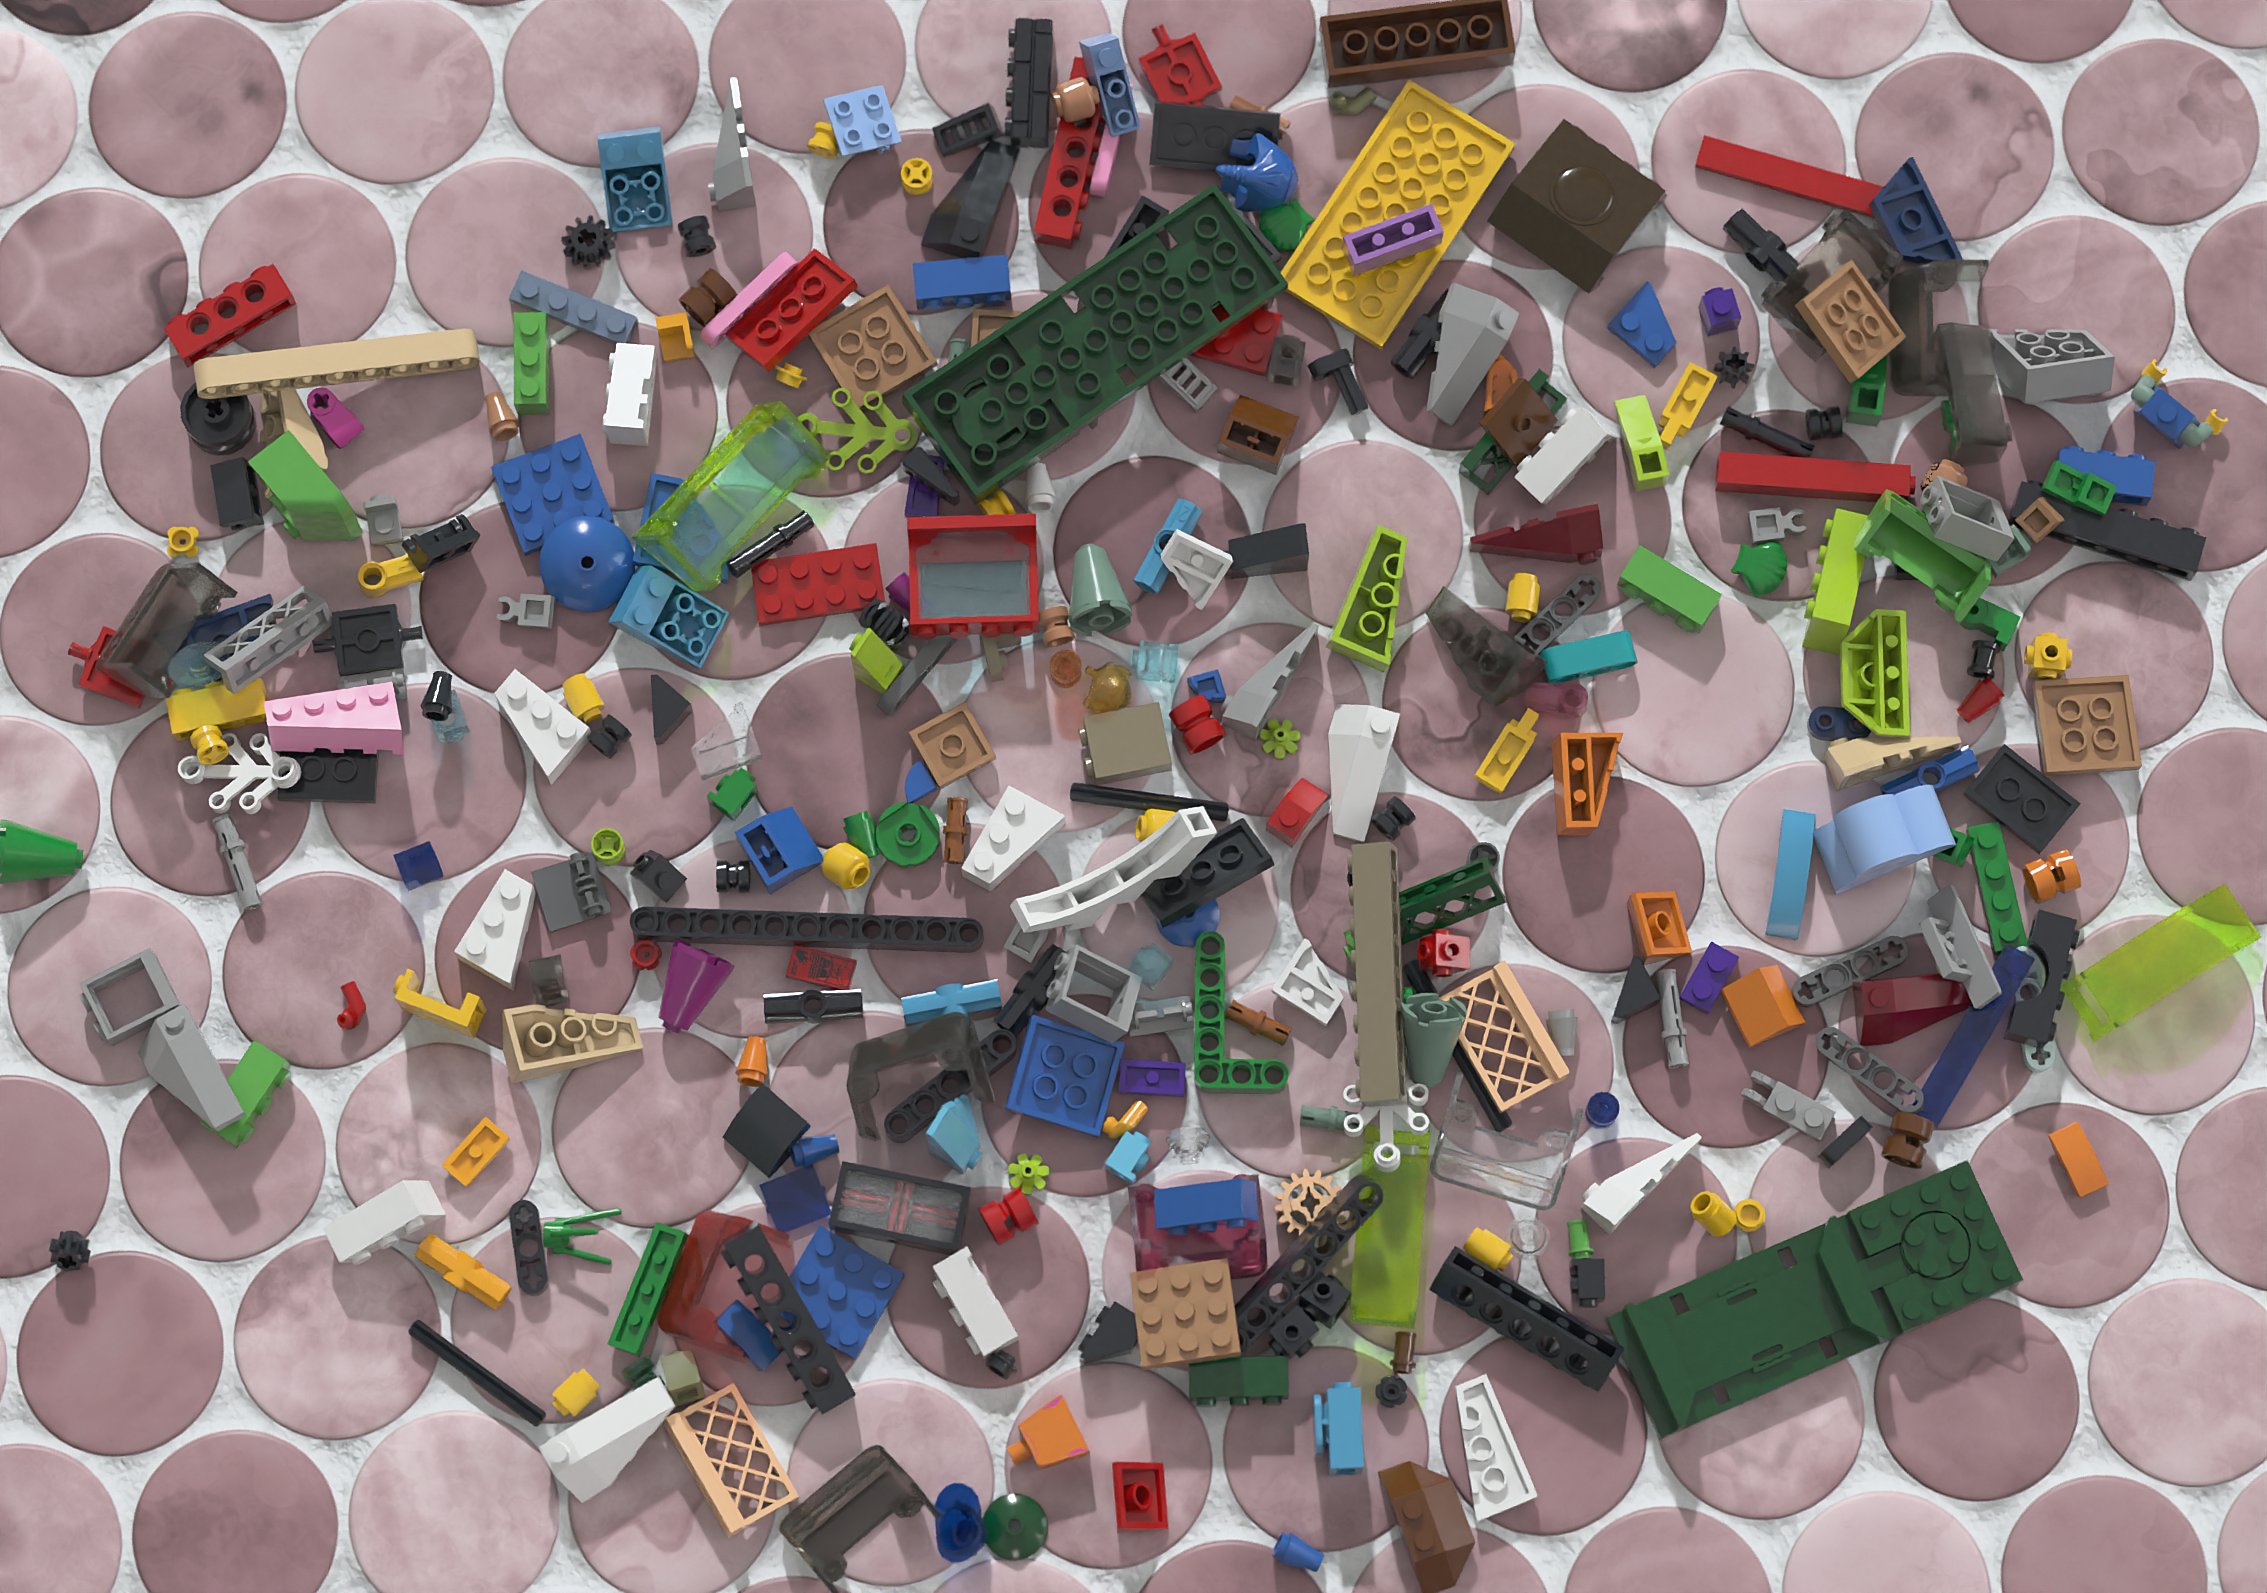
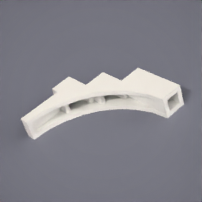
M1203 806L1178 810L1146 840L1105 866L1062 886L1038 894L1017 898L1010 907L1024 933L1065 926L1067 931L1091 927L1111 905L1136 901L1154 880L1179 876L1213 839L1217 831Z

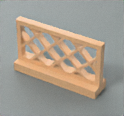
M1506 961L1495 965L1493 969L1439 997V1000L1446 1002L1449 1001L1450 997L1469 1001L1466 1019L1458 1041L1500 1113L1549 1086L1560 1083L1569 1075V1069ZM1487 980L1490 981L1496 991L1493 1002L1475 997L1477 986ZM1472 989L1471 996L1463 994ZM1498 997L1503 1005L1497 1003ZM1473 1003L1491 1007L1487 1023L1469 1019ZM1495 1009L1508 1012L1512 1019L1509 1030L1491 1025ZM1467 1024L1485 1029L1481 1045L1468 1042L1464 1035ZM1514 1025L1518 1029L1519 1033L1513 1031ZM1489 1030L1507 1035L1503 1051L1485 1046ZM1511 1037L1525 1041L1528 1046L1525 1058L1507 1053ZM1473 1049L1479 1050L1478 1057L1476 1056ZM1483 1052L1501 1057L1497 1073L1483 1068L1481 1064ZM1531 1053L1536 1061L1529 1059ZM1505 1059L1523 1063L1520 1079L1501 1074ZM1527 1066L1540 1068L1546 1080L1537 1085L1523 1081ZM1489 1077L1495 1078V1083H1494V1085H1493V1083L1491 1082V1080H1490ZM1500 1080L1518 1085L1515 1097L1506 1102H1503L1497 1092ZM1522 1087L1529 1088L1528 1090L1520 1093Z
M734 1383L687 1409L665 1418L663 1425L728 1539L740 1533L742 1529L799 1498ZM728 1394H731L737 1404L734 1416L716 1412L718 1400ZM714 1403L712 1410L705 1409V1407ZM740 1411L744 1416L745 1420L738 1418ZM696 1412L709 1415L710 1418L706 1432L692 1429L686 1418ZM714 1417L732 1422L728 1439L709 1434ZM736 1423L750 1427L753 1432L751 1445L732 1440ZM697 1436L704 1438L702 1445ZM707 1439L726 1444L722 1461L708 1457L705 1452ZM756 1439L759 1442L761 1448L754 1446ZM730 1445L749 1450L744 1467L726 1462ZM752 1452L767 1456L770 1462L767 1473L748 1468ZM713 1464L720 1466L719 1473H717ZM772 1467L777 1476L771 1475ZM724 1468L743 1473L738 1489L724 1485L721 1480ZM746 1474L765 1479L761 1496L742 1491ZM769 1480L782 1483L788 1495L778 1501L764 1497ZM729 1493L736 1495L735 1503ZM740 1496L759 1501L756 1513L746 1519L742 1517L737 1508ZM763 1502H764V1503H767V1504H771V1505H769V1506H767L766 1508H764V1509L761 1510V1507H762Z

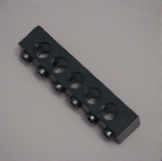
M754 1221L721 1240L726 1249L720 1253L730 1269L736 1266L742 1277L737 1279L739 1286L746 1297L752 1294L758 1306L754 1307L753 1310L762 1325L770 1324L774 1334L769 1337L778 1353L780 1354L785 1351L791 1362L786 1364V1367L794 1381L796 1382L801 1379L807 1390L802 1395L811 1410L817 1407L823 1415L857 1395L759 1224ZM751 1255H759L762 1258L761 1266L754 1271L747 1270L745 1268L746 1259ZM768 1283L778 1285V1293L771 1299H765L761 1296L762 1288ZM786 1311L794 1313V1322L790 1326L781 1327L778 1325V1317L781 1313ZM800 1340H808L811 1343L810 1350L805 1355L794 1353V1346ZM817 1368H824L827 1371L826 1379L821 1383L810 1381L811 1373Z
M1456 1246L1448 1255L1429 1288L1431 1292L1438 1295L1442 1300L1450 1302L1465 1311L1470 1317L1480 1320L1500 1335L1508 1337L1521 1345L1525 1350L1538 1355L1551 1363L1555 1368L1563 1370L1579 1380L1583 1385L1591 1387L1597 1392L1601 1390L1625 1349L1623 1346Z

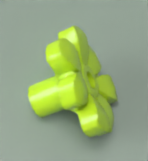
M1273 719L1268 722L1269 730L1262 729L1259 738L1265 741L1262 750L1266 754L1274 751L1275 759L1283 760L1285 758V751L1293 755L1298 750L1297 745L1293 742L1300 740V732L1298 730L1291 731L1293 723L1288 719H1285L1281 725H1279L1278 720Z
M1025 1153L1018 1155L1017 1160L1019 1164L1011 1163L1008 1167V1173L1015 1175L1010 1179L1012 1188L1015 1189L1022 1186L1024 1195H1031L1033 1186L1039 1191L1043 1190L1046 1187V1183L1042 1178L1048 1177L1050 1171L1048 1166H1040L1042 1157L1034 1154L1031 1160H1029Z

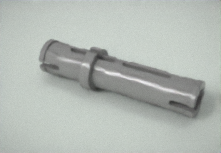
M232 814L216 817L212 820L221 844L219 850L221 855H225L243 911L256 909L263 905V901L261 900L244 852L246 847L244 840L239 838Z
M1676 969L1659 970L1655 972L1661 998L1660 1008L1664 1029L1661 1035L1662 1040H1665L1668 1067L1672 1069L1689 1066L1685 1041L1688 1035L1687 1029L1683 1028Z

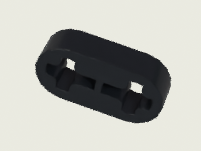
M1861 1115L1818 1155V1158L1828 1169L1831 1168L1873 1128L1872 1125Z

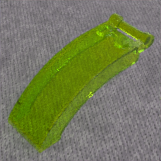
M2223 884L2108 954L2061 985L2060 991L2065 992L2064 996L2067 995L2091 1031L2089 1036L2095 1043L2200 975L2238 954L2261 939L2262 936L2228 886ZM2084 983L2087 985L2110 1021L2103 1025L2100 1023L2077 989Z
M1375 1125L1365 1126L1361 1175L1371 1177L1383 1190L1384 1198L1379 1208L1355 1232L1349 1323L1415 1329L1430 1130L1421 1136L1415 1135L1412 1132L1393 1130L1394 1144L1419 1146L1418 1155L1400 1154L1399 1167L1393 1172L1386 1173L1377 1169L1374 1163L1375 1151H1373L1374 1142H1380V1129H1375ZM1383 1152L1381 1156L1384 1158H1390L1393 1156V1154L1389 1152ZM1372 1187L1363 1188L1359 1194V1199L1367 1198L1371 1194Z

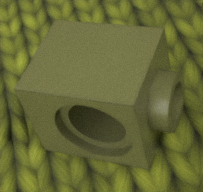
M692 1349L674 1351L668 1356L660 1358L668 1390L676 1406L706 1398L699 1368Z

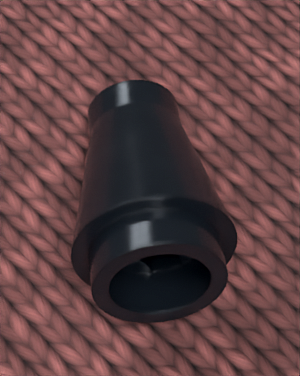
M435 671L433 673L430 685L420 705L423 710L422 715L432 721H446L448 715L452 713V675L444 671Z

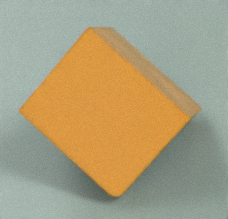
M687 312L656 317L664 361L671 362L695 357Z

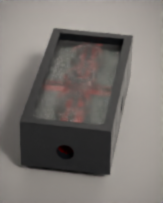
M842 1161L828 1226L830 1231L953 1255L960 1251L972 1195L971 1187Z

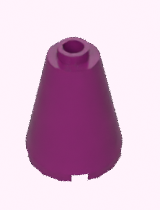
M675 939L658 1018L663 1020L662 1027L679 1034L681 1029L689 1030L731 974L734 965L710 952L695 947L690 948L691 944Z

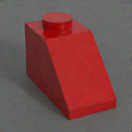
M1301 778L1284 796L1268 819L1266 831L1293 848L1329 795L1304 778Z

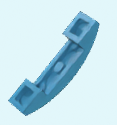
M1783 809L1779 835L1780 842L1765 935L1798 939L1807 889L1816 814Z

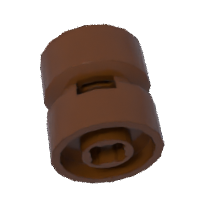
M712 268L707 270L697 280V288L691 286L678 299L685 311L702 327H705L719 313V309H724L738 295L733 287Z
M1895 1111L1889 1128L1893 1135L1886 1138L1881 1156L1900 1166L1921 1169L1927 1152L1923 1145L1930 1142L1935 1124L1924 1117L1912 1113Z

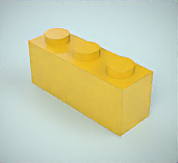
M261 677L236 694L228 691L223 682H212L204 686L205 689L192 691L189 688L174 691L173 696L165 697L172 734L177 741L190 739L194 731L206 725H216L223 732L267 722L264 701H268L265 684Z

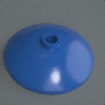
M594 516L575 517L557 526L546 538L539 560L541 578L550 595L554 596L555 600L563 606L580 612L600 611L612 606L621 599L635 572V566L632 565L634 551L624 532L610 521ZM584 557L593 559L594 563L591 568L586 569L582 567L581 560Z

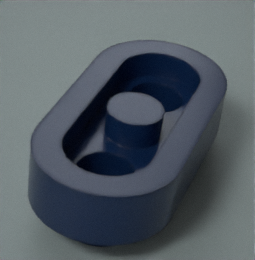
M1818 707L1812 711L1807 721L1809 733L1814 738L1823 741H1835L1844 737L1851 741L1856 738H1868L1871 730L1863 723L1862 728H1853L1851 721L1858 719L1845 708ZM1822 717L1828 718L1830 725L1822 726L1819 719Z

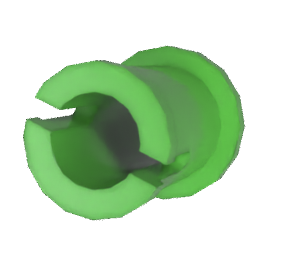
M1580 1219L1567 1222L1571 1248L1568 1251V1256L1572 1257V1259H1592L1591 1255L1594 1253V1249L1590 1248L1588 1220Z

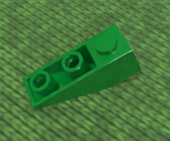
M1888 353L1859 379L1850 383L1846 423L1878 426L1883 411Z

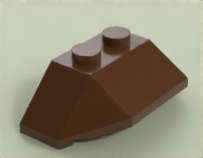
M1411 1461L1379 1471L1380 1480L1422 1593H1438L1455 1587L1473 1549L1475 1539L1453 1480Z

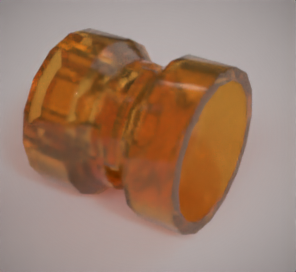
M1060 650L1051 658L1050 677L1058 687L1071 688L1075 686L1082 676L1081 660L1074 651Z

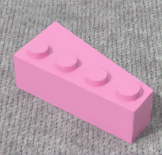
M392 682L264 701L271 751L314 752L316 748H327L331 750V753H344V749H363L364 754H377V750H392L393 754L404 755L402 731Z

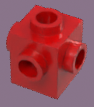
M1436 929L1432 931V935L1420 938L1417 956L1420 960V971L1432 972L1433 977L1445 978L1470 969V937L1452 935V931L1447 929Z

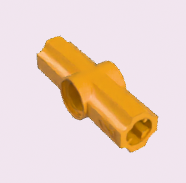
M429 1233L423 1239L414 1255L419 1261L442 1274V1278L465 1294L467 1292L495 1311L502 1306L512 1289L508 1283L484 1269L485 1266L462 1250L457 1251L432 1233Z

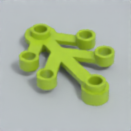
M846 388L836 389L832 393V401L836 406L842 407L855 424L820 421L812 413H804L795 421L796 433L805 439L813 438L818 433L854 437L840 450L828 454L826 464L832 470L842 469L846 460L871 439L886 441L873 453L865 454L859 458L858 468L863 473L873 472L877 468V464L893 450H909L918 440L916 426L909 420H898L885 405L883 397L878 391L867 392L863 402L866 408L876 411L887 427L874 426L851 399V393ZM839 391H844L847 394L848 398L845 403H839L836 400V394ZM875 394L878 396L879 403L877 406H870L867 399L869 395ZM804 420L812 422L813 429L810 432L803 431L801 424ZM899 429L907 431L908 438L905 441L897 439L896 432ZM836 454L841 457L842 463L840 466L835 467L830 463L832 455ZM864 458H871L873 460V467L870 470L863 468L862 460Z

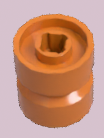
M2067 849L2048 855L2045 862L2042 859H2037L2022 866L2026 886L2037 904L2055 898L2057 891L2066 894L2081 887V878L2077 865Z

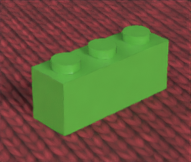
M546 312L514 313V406L517 415L549 414V321Z
M1639 545L1617 583L1625 595L1632 599L1639 597L1649 603L1648 607L1653 612L1661 616L1669 615L1676 620L1675 623L1687 632H1692L1693 630L1697 633L1701 632L1722 596L1721 593Z
M253 1040L227 1080L246 1116L218 1132L202 1119L200 1120L201 1125L236 1148L240 1142H247L255 1128L252 1124L259 1114L263 1116L268 1111L273 1101L270 1097L276 1088H282L289 1079L291 1072L288 1070L291 1065L284 1058Z

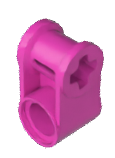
M321 387L309 393L307 406L311 415L339 449L343 448L364 430L363 425L347 407L345 408L329 389ZM319 401L327 403L328 408L324 410L322 407H318L317 403Z

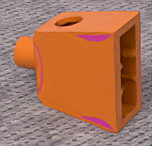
M1062 1394L1020 1423L1018 1428L1023 1440L1006 1447L1014 1465L1033 1457L1039 1470L1090 1455V1450Z

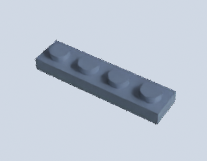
M522 270L509 296L511 303L534 312H546L548 318L613 344H628L638 322L637 316Z

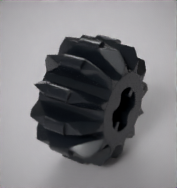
M591 215L588 216L587 223H582V220L577 217L575 219L577 227L567 225L565 229L568 235L561 238L562 244L566 246L563 253L565 257H572L571 263L574 266L582 262L583 268L588 270L590 263L595 262V266L600 268L602 266L600 259L610 260L612 256L608 250L615 249L616 247L615 241L611 240L614 236L613 230L611 228L605 229L606 223L603 219L594 224V218ZM586 239H589L593 243V245L587 246V244L584 243V241Z
M874 599L868 604L858 619L860 626L865 630L867 628L873 630L886 646L892 650H898L910 638V622L893 607L880 599Z

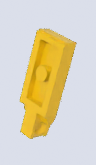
M1689 362L1660 417L1661 420L1658 426L1664 428L1660 436L1663 448L1669 450L1676 435L1684 438L1686 433L1689 432L1718 378L1717 375Z
M1528 708L1520 722L1512 719L1510 723H1507L1473 779L1501 795L1535 742L1537 733L1532 731V728L1538 720L1539 714Z

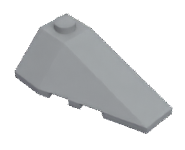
M737 78L730 79L712 171L714 182L708 183L711 202L717 201L719 211L756 206Z
M1456 283L1451 284L1439 315V323H1442L1440 341H1436L1434 352H1438L1436 370L1431 373L1426 411L1447 425L1453 426L1506 345L1519 315L1517 311L1496 297Z
M1312 623L1237 690L1234 697L1227 696L1220 709V712L1223 713V725L1256 742L1261 730L1266 725L1316 638L1318 625Z
M182 1004L155 1019L138 1051L150 1077L165 1087L177 1100L187 1105L193 1113L217 1132L246 1116L202 1031L186 1005Z

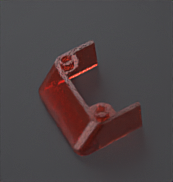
M705 1211L694 1221L658 1312L657 1322L662 1332L668 1336L745 1364L747 1357L744 1351L714 1340L718 1331V1320L710 1310L698 1305L723 1245L721 1240L754 1221L741 1216ZM758 1223L767 1240L791 1248L793 1242L790 1234Z

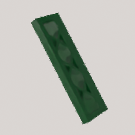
M1539 369L1528 383L1538 395L1545 391L1557 401L1550 409L1555 416L1568 398L1548 383L1549 376ZM1485 433L1460 463L1459 473L1489 495L1513 465H1511L1506 457H1497L1496 444ZM1493 451V458L1486 459ZM1498 463H1505L1499 470ZM1494 464L1495 476L1488 484L1474 474L1480 465Z
M1488 856L1399 892L1400 925L1405 927L1401 934V945L1428 935L1433 930L1443 929L1506 903L1505 896L1495 879L1493 864ZM1489 885L1495 895L1486 900L1474 897L1477 890ZM1452 900L1464 902L1463 908L1459 911L1452 912L1444 909L1447 902ZM1423 912L1435 915L1433 921L1427 924L1415 922L1418 914Z

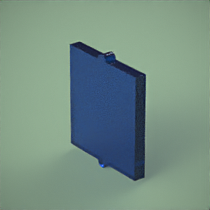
M813 1165L759 1185L768 1206L766 1212L771 1214L779 1235L831 1214L824 1194L826 1188L820 1184Z

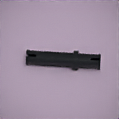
M1730 406L1727 407L1720 425L1745 435V439L1749 441L1754 439L1789 456L1810 458L1815 445L1761 422V418L1758 416L1753 418Z
M802 510L784 524L779 523L774 526L773 531L743 550L737 556L726 561L731 574L738 579L783 547L788 548L793 545L795 539L814 528L815 525L811 516Z

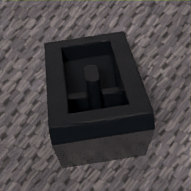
M654 674L651 675L653 729L656 745L664 744L693 712V709L688 700L660 676Z
M1633 956L1611 1019L1612 1023L1618 1024L1656 1006L1661 999L1639 957Z

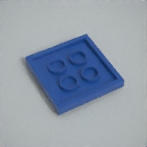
M581 434L491 467L525 556L540 551L549 534L557 526L569 519L581 516H594L614 523V518Z
M1036 1015L1030 1016L1004 1109L1089 1136L1099 1137L1125 1043L1120 1041L1110 1043L1090 1032Z
M819 1225L789 1278L827 1344L856 1360L903 1280L905 1273ZM786 1311L779 1315V1317L791 1324L794 1322V1313Z

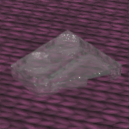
M742 701L733 707L734 711L722 722L718 721L710 729L707 736L701 738L691 747L702 781L763 759Z

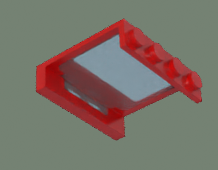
M1036 513L907 517L911 637L917 636L919 639L929 640L936 636L945 635L961 639L968 635L977 634L993 638L1000 636V634L1014 633V635L1020 637L1039 633Z

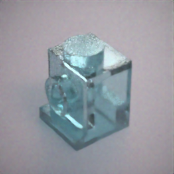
M1152 943L1150 947H1142L1133 958V964L1128 971L1142 977L1141 982L1154 991L1172 968L1173 958Z

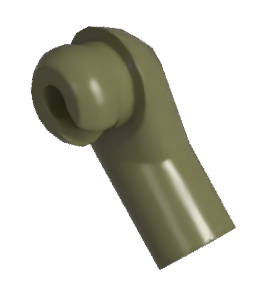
M1369 87L1363 89L1355 97H1349L1341 91H1336L1330 95V108L1337 114L1355 116L1375 101L1377 97Z

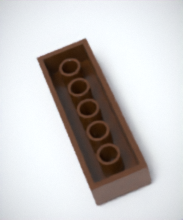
M1450 0L1320 16L1319 33L1327 88L1514 65L1516 50L1508 0Z

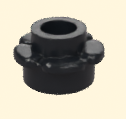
M1001 1349L998 1353L992 1352L986 1366L996 1375L1008 1379L1012 1372H1017L1016 1367L1013 1366L1016 1360L1010 1354Z
M1388 1375L1383 1377L1381 1383L1376 1386L1375 1394L1381 1400L1383 1406L1393 1408L1395 1405L1400 1406L1406 1401L1407 1385L1403 1379ZM1391 1388L1395 1390L1393 1395L1388 1392Z

